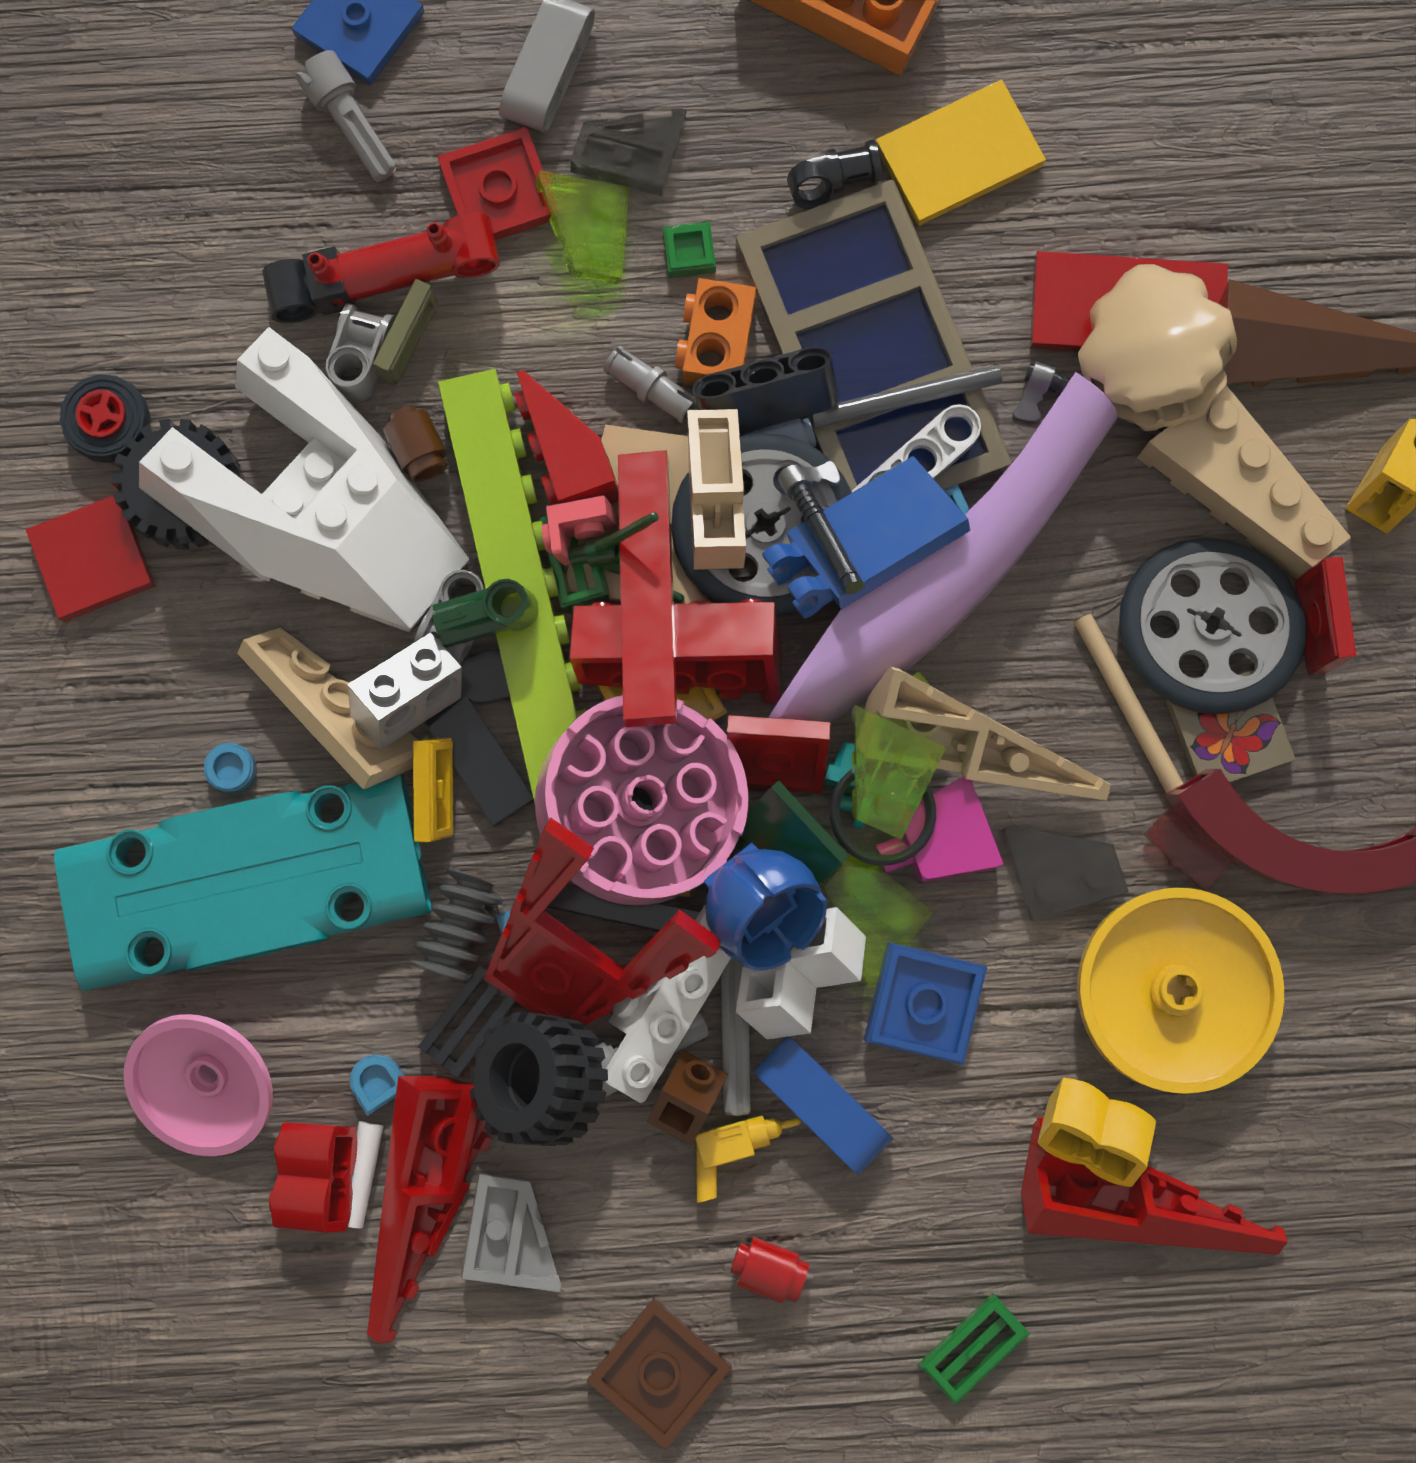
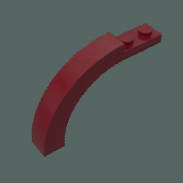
M1206 769L1164 794L1178 816L1197 837L1237 867L1260 878L1295 888L1342 894L1381 892L1404 887L1416 882V827L1378 845L1360 849L1330 850L1298 841L1265 822L1240 798L1221 769Z

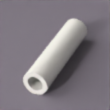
M359 1121L357 1157L351 1177L353 1190L352 1212L348 1227L363 1228L384 1129V1126L363 1121Z

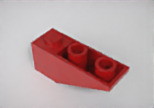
M524 370L516 372L522 390L515 392L514 396L523 420L532 419L535 432L529 434L528 439L537 463L544 460L546 462L549 475L541 477L550 504H562L598 496H605L610 503L619 501L618 484L601 438Z

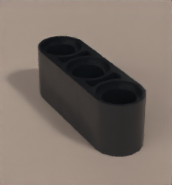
M822 347L804 348L715 372L700 378L693 385V395L697 410H738L739 435L824 412L834 407L839 401L832 353Z

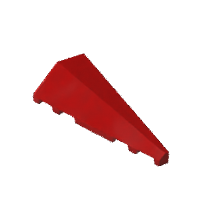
M440 1075L398 1076L367 1335L377 1343L393 1342L396 1333L392 1326L406 1298L413 1300L419 1289L415 1279L427 1255L435 1257L470 1186L465 1178L479 1150L486 1152L492 1141V1138L484 1129L485 1121L478 1120L474 1112L477 1102L471 1101L470 1089L474 1087L473 1083Z
M1038 1117L1033 1124L1021 1189L1028 1234L1278 1255L1288 1243L1284 1228L1277 1225L1270 1230L1242 1218L1243 1209L1232 1204H1228L1222 1209L1199 1198V1189L1150 1166H1147L1132 1187L1106 1181L1091 1172L1085 1165L1064 1161L1044 1150L1038 1144L1044 1118Z

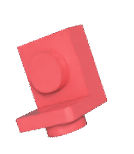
M605 496L546 506L548 523L542 525V537L547 553H552L563 566L572 565L568 554L569 547L572 546L571 537H575L578 540H587L588 538L604 536V531L618 529L616 509Z

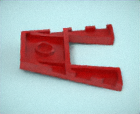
M551 817L540 835L539 843L530 860L524 881L513 903L510 916L484 976L486 981L532 1013L570 1017V1019L578 1020L587 1025L611 1012L614 1005L628 997L633 1000L646 993L651 984L664 977L670 980L686 971L689 964L703 956L710 958L717 953L721 943L717 936L679 909L624 968L544 911L545 908L588 861L594 849Z

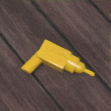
M763 1115L699 1132L695 1139L697 1203L717 1198V1166L754 1156V1149L771 1145V1139L780 1137L783 1129L800 1125L801 1120L794 1118L780 1122L774 1117L764 1120Z

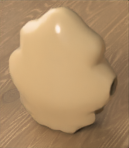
M1155 264L1137 265L1125 272L1111 291L1098 299L1091 308L1090 323L1093 331L1078 352L1079 363L1083 377L1098 387L1111 400L1116 408L1118 418L1137 424L1144 431H1152L1162 427L1177 426L1187 420H1195L1205 416L1209 405L1226 387L1227 377L1224 367L1237 349V337L1230 310L1208 299V292L1201 278L1193 274L1172 272Z

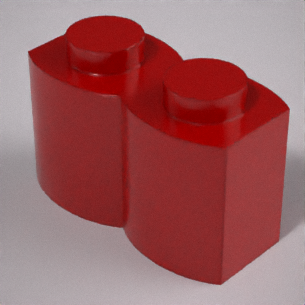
M283 1122L274 1144L278 1177L269 1196V1209L271 1211L273 1227L324 1233L346 1231L352 1212L353 1190L351 1177L357 1157L356 1128L354 1126Z

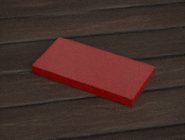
M1037 251L1034 257L1030 348L1079 351L1093 331L1090 323V310L1095 302L1111 291L1125 272L1137 265L1155 264L1172 272L1193 274L1201 278L1205 283L1208 299L1219 304L1228 283V264Z

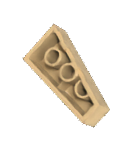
M1227 385L1209 405L1205 416L1166 428L1150 440L1137 457L1149 468L1153 466L1171 480L1170 484L1183 494L1189 493L1210 509L1209 514L1222 524L1227 522L1246 537V542L1295 579L1299 578L1351 538Z

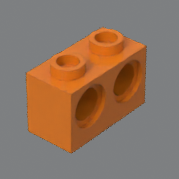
M698 278L696 295L687 293L684 306L683 322L691 324L688 340L679 339L675 360V368L683 369V386L693 387L697 380L706 375L745 365L755 307L756 287ZM714 306H723L731 312V315L724 320H713L708 317L706 312ZM713 351L720 354L724 360L717 366L708 367L701 364L698 358L705 352Z

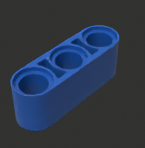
M790 1036L785 1037L752 1071L858 1176L894 1139Z

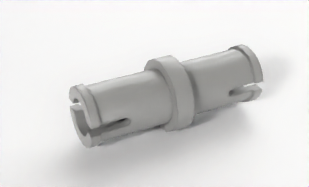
M618 346L616 351L614 350L607 359L603 370L604 373L613 376L635 391L637 399L644 404L653 403L677 419L682 425L687 422V410L697 409L694 395L666 377L667 372L659 366L650 367L627 352L622 346Z

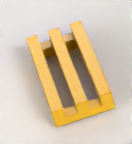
M442 737L413 741L414 842H433L452 837L454 834L453 740Z

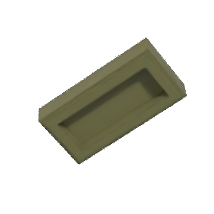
M415 279L373 362L379 378L392 385L399 383L438 305L431 285Z

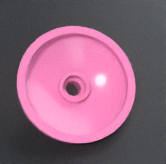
M191 1014L163 1018L147 1027L133 1042L127 1053L123 1077L126 1094L133 1111L153 1135L177 1150L199 1156H222L236 1152L256 1138L270 1116L273 1103V1088L263 1059L245 1037L220 1021Z

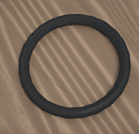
M875 759L857 765L840 779L830 801V822L838 842L850 855L872 865L891 866L907 861L926 846L933 834L936 823V803L933 792L926 780L916 770L903 763ZM891 770L901 773L918 787L923 796L926 806V820L923 830L910 847L899 853L891 855L868 853L857 847L848 838L842 827L840 804L843 794L857 777L866 772Z

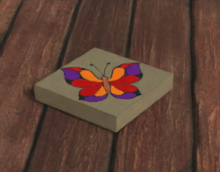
M1254 670L1239 675L1249 676L1254 673ZM1273 697L1246 711L1228 714L1195 712L1175 705L1168 700L1165 701L1193 777L1206 769H1221L1229 783L1296 760Z

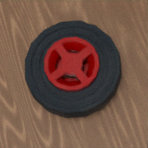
M98 374L81 380L69 390L61 404L59 420L65 439L76 452L95 462L113 463L118 453L125 457L128 456L130 450L124 443L130 437L137 443L144 438L139 429L148 424L150 425L151 415L146 399L132 383L118 376ZM109 421L114 422L113 424L111 423L109 426H105L104 429H102L103 424H106Z

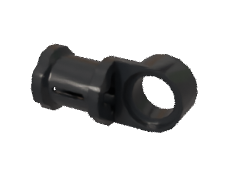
M873 139L866 141L864 146L839 152L835 149H830L825 152V156L798 163L789 172L787 183L794 203L800 208L812 209L828 202L833 193L842 191L845 185L871 180L873 183L882 181V166L879 151ZM811 178L822 179L821 183L812 190L803 191L799 189L806 180Z

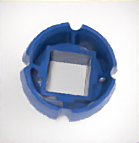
M751 843L704 880L709 890L706 898V921L710 931L717 936L721 942L719 947L728 957L741 962L749 969L765 971L789 962L791 960L790 949L797 947L804 950L823 925L827 911V900L822 895V890L819 888L813 873L802 861L783 851L758 849Z

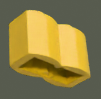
M1063 1078L1049 1097L1038 1144L1048 1153L1059 1159L1085 1165L1091 1172L1106 1181L1132 1187L1148 1166L1156 1120L1149 1113L1134 1104L1109 1099L1103 1092L1087 1082Z

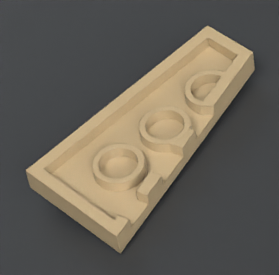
M281 627L243 639L237 654L363 790L413 769V741L418 739L408 732L380 750L350 716L348 684L351 682L337 679L328 673L329 663Z

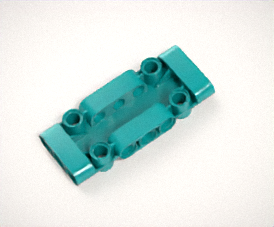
M403 773L364 790L357 782L337 787L324 785L306 794H301L298 791L279 793L175 816L158 822V827L140 831L124 830L113 837L59 848L54 853L55 871L73 970L77 983L83 991L155 975H167L181 969H186V971L205 969L327 941L332 935L350 931H362L372 926L432 912L419 842H414V816ZM332 798H341L344 803L342 816L333 823H326L322 817L323 805ZM141 841L145 846L146 855L139 865L131 867L127 861L128 849L134 843ZM358 894L364 902L363 913L357 920L347 922L342 916L341 905L348 896ZM158 938L164 946V956L157 965L151 966L145 958V950L152 940Z

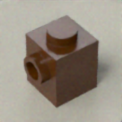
M683 1050L646 1122L692 1146L728 1073Z

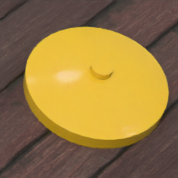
M1168 888L1134 897L1117 907L1102 920L1088 940L1081 957L1077 975V1000L1081 1019L1089 1038L1103 1058L1118 1072L1134 1082L1155 1090L1171 1093H1200L1220 1088L1237 1080L1252 1069L1267 1052L1276 1036L1283 1015L1284 980L1279 959L1268 936L1244 910L1229 900L1210 892L1192 888Z

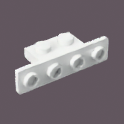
M704 905L695 921L710 931L706 921V905ZM720 947L714 956L710 958L703 956L690 963L688 969L670 980L664 977L651 984L646 993L633 1000L628 997L614 1005L613 1015L608 1022L626 1033V1036L606 1067L608 1069V1081H604L605 1083L639 1103L645 1102L731 959Z

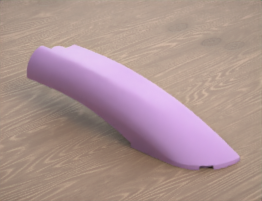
M1075 372L1019 456L992 488L965 513L969 520L971 531L845 608L840 609L778 700L768 718L820 721L832 724L867 701V697L890 666L907 671L949 635L1011 570L1059 506L1117 420L1118 414L1111 400L1093 383Z

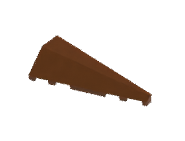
M1229 279L1219 304L1231 312L1237 337V349L1224 367L1227 377L1226 385L1251 382L1253 388L1266 387L1270 380L1296 378L1298 383L1368 377L1374 370L1395 369L1397 374L1410 373L1416 367L1415 332Z

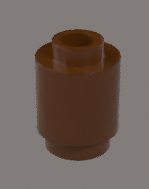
M406 406L390 414L388 417L390 422L386 424L383 432L401 471L409 474L412 482H422L442 473L447 468V463L444 459L447 451L428 411L425 409L416 410L415 406Z

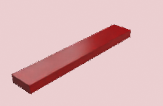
M667 450L618 455L619 530L652 512H656L659 516L657 522L620 542L623 720L626 728L678 724Z

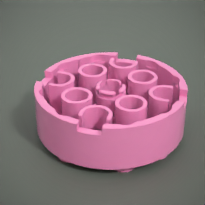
M623 695L601 702L587 710L570 725L555 742L542 764L535 794V811L540 835L548 820L552 817L594 848L588 861L571 881L598 898L624 905H650L673 899L699 886L709 875L724 865L733 851L739 836L743 833L748 812V786L741 759L732 742L727 739V735L711 718L707 720L695 710L683 705L684 702L677 699L678 724L626 728L623 720ZM634 787L641 788L649 794L652 800L651 811L640 808L635 801H632Z

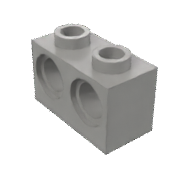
M429 633L348 684L350 716L375 745L382 750L461 698L462 667L433 634Z

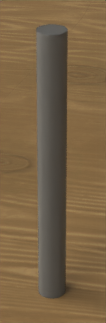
M998 365L839 402L829 410L810 415L813 428H819L1002 384V374Z

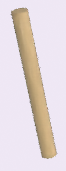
M1087 614L1076 620L1074 624L1165 792L1168 793L1181 785L1183 781L1092 614Z

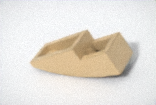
M687 410L694 570L744 568L746 538L738 410Z

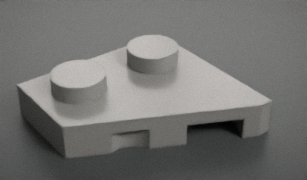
M478 1173L461 1271L462 1279L560 1292L561 1282L554 1265L549 1242L529 1180Z

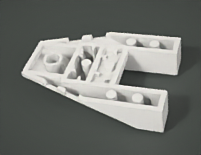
M268 327L237 359L235 388L309 444L265 492L261 494L172 427L140 460L139 488L260 579L280 581L301 589L300 593L318 600L321 597L351 607V612L410 632L430 609L444 578L453 571L463 570L468 564L469 558L419 488L412 482L410 476L401 471L395 455L382 437L307 355Z

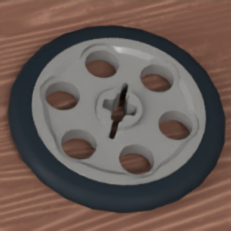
M756 433L740 436L742 472L747 474L752 482L751 491L743 496L745 536L751 534L752 529L756 526V515L761 514L765 519L776 518L785 510H789L788 513L780 516L779 520L775 523L773 528L775 535L769 537L765 531H762L758 534L755 532L746 539L745 556L754 560L757 566V574L753 579L741 582L731 576L729 569L694 570L689 472L680 484L672 508L671 533L675 554L690 581L704 596L715 603H739L746 599H756L762 602H774L777 617L796 614L798 610L792 603L795 598L787 588L795 579L778 585L768 573L767 569L770 566L762 556V553L774 544H790L786 532L801 524L802 517L795 501L775 488L773 477L789 464L817 467L831 460L808 443L786 435ZM839 469L840 483L837 486L820 482L818 487L811 488L822 510L852 493L844 475ZM807 567L806 573L803 576L815 577L809 567Z
M1203 537L1179 541L1159 550L1140 565L1127 584L1120 605L1119 630L1124 651L1135 672L1154 692L1175 705L1195 712L1228 714L1246 711L1268 701L1287 685L1299 667L1306 645V618L1301 599L1288 576L1271 559L1254 548L1228 539ZM1225 573L1238 574L1245 581V592L1240 595L1228 594L1221 587L1220 577ZM1177 575L1191 577L1197 585L1196 594L1190 597H1182L1176 594L1171 587V579ZM1258 611L1267 613L1274 621V631L1266 635L1255 632L1250 626L1249 615ZM1159 615L1171 618L1177 628L1176 634L1170 638H1160L1151 630V619ZM1212 615L1220 619L1218 627L1221 628L1214 635L1205 631L1207 627L1205 621L1210 619ZM1235 653L1248 655L1254 662V673L1249 676L1235 674L1229 666V657ZM1185 655L1199 657L1205 664V674L1199 678L1187 677L1179 668L1180 658Z

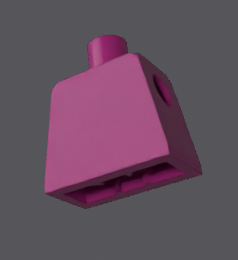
M963 776L933 793L936 803V823L933 834L926 846L917 855L905 862L881 867L885 873L911 864L918 883L990 871L1003 865L972 781ZM924 799L897 814L894 820L900 836L875 845L877 855L899 853L910 847L918 839L926 820Z

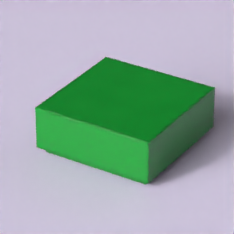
M710 221L663 227L669 278L716 273Z

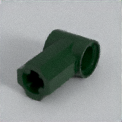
M500 579L492 583L487 589L432 605L435 629L445 648L506 630H524L531 626L538 614V602L534 594L517 581L511 579ZM518 593L521 597L520 609L511 617H503L501 613L503 600L511 594Z

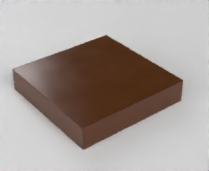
M653 1297L589 1375L587 1382L666 1450L732 1369V1364Z

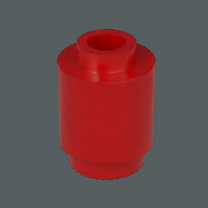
M753 1236L749 1246L743 1243L739 1244L730 1273L738 1275L736 1286L779 1303H783L785 1299L796 1303L803 1289L810 1263L800 1260L799 1253Z

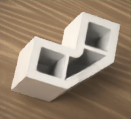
M837 907L828 908L823 925L815 938L804 950L792 947L790 949L791 960L789 962L765 971H756L743 966L736 1013L767 1040L810 1034L816 988L861 981L866 936Z

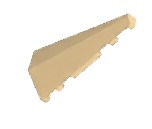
M890 666L867 697L856 741L857 747L865 758L961 772L968 780L1107 801L1111 785L1104 779L899 668Z

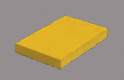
M1002 79L877 138L875 141L879 156L892 180H895L900 195L917 226H921L1043 167L1046 161Z

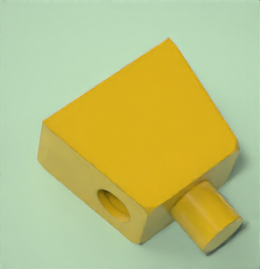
M1409 418L1384 444L1345 508L1386 534L1416 508V418ZM1390 481L1397 486L1390 485L1388 482Z

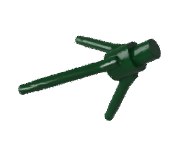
M652 512L607 536L588 538L583 545L569 547L570 563L573 566L589 564L591 568L604 567L605 571L620 575V542L657 522L659 519L658 514ZM673 590V601L678 604L683 603L684 595Z

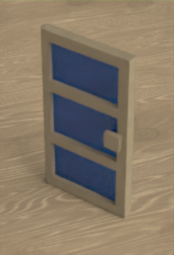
M895 180L877 184L736 236V246L752 286L756 287V296L780 355L809 347L828 349L832 353L839 392L838 403L973 371ZM982 389L813 428L818 450L835 463L836 467L844 475L851 491L943 410L952 405L961 404L973 409L980 418L981 430L974 445L935 479L943 490L956 484L960 488L994 474L1004 472L1012 464ZM952 417L944 424L945 433L954 441H964L971 435V426L968 421L961 417ZM915 449L908 455V459L914 456L927 472L935 467V458L927 449Z

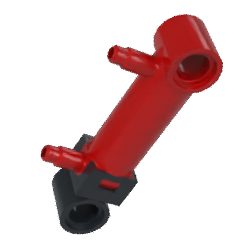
M471 212L454 216L447 220L443 226L437 222H432L428 225L425 232L342 253L333 246L302 254L303 260H278L265 266L262 274L272 320L280 323H295L314 317L319 312V309L324 315L341 312L347 303L356 305V300L411 287L415 279L426 283L454 275L461 278L484 276L497 270L500 266L490 217L484 213Z

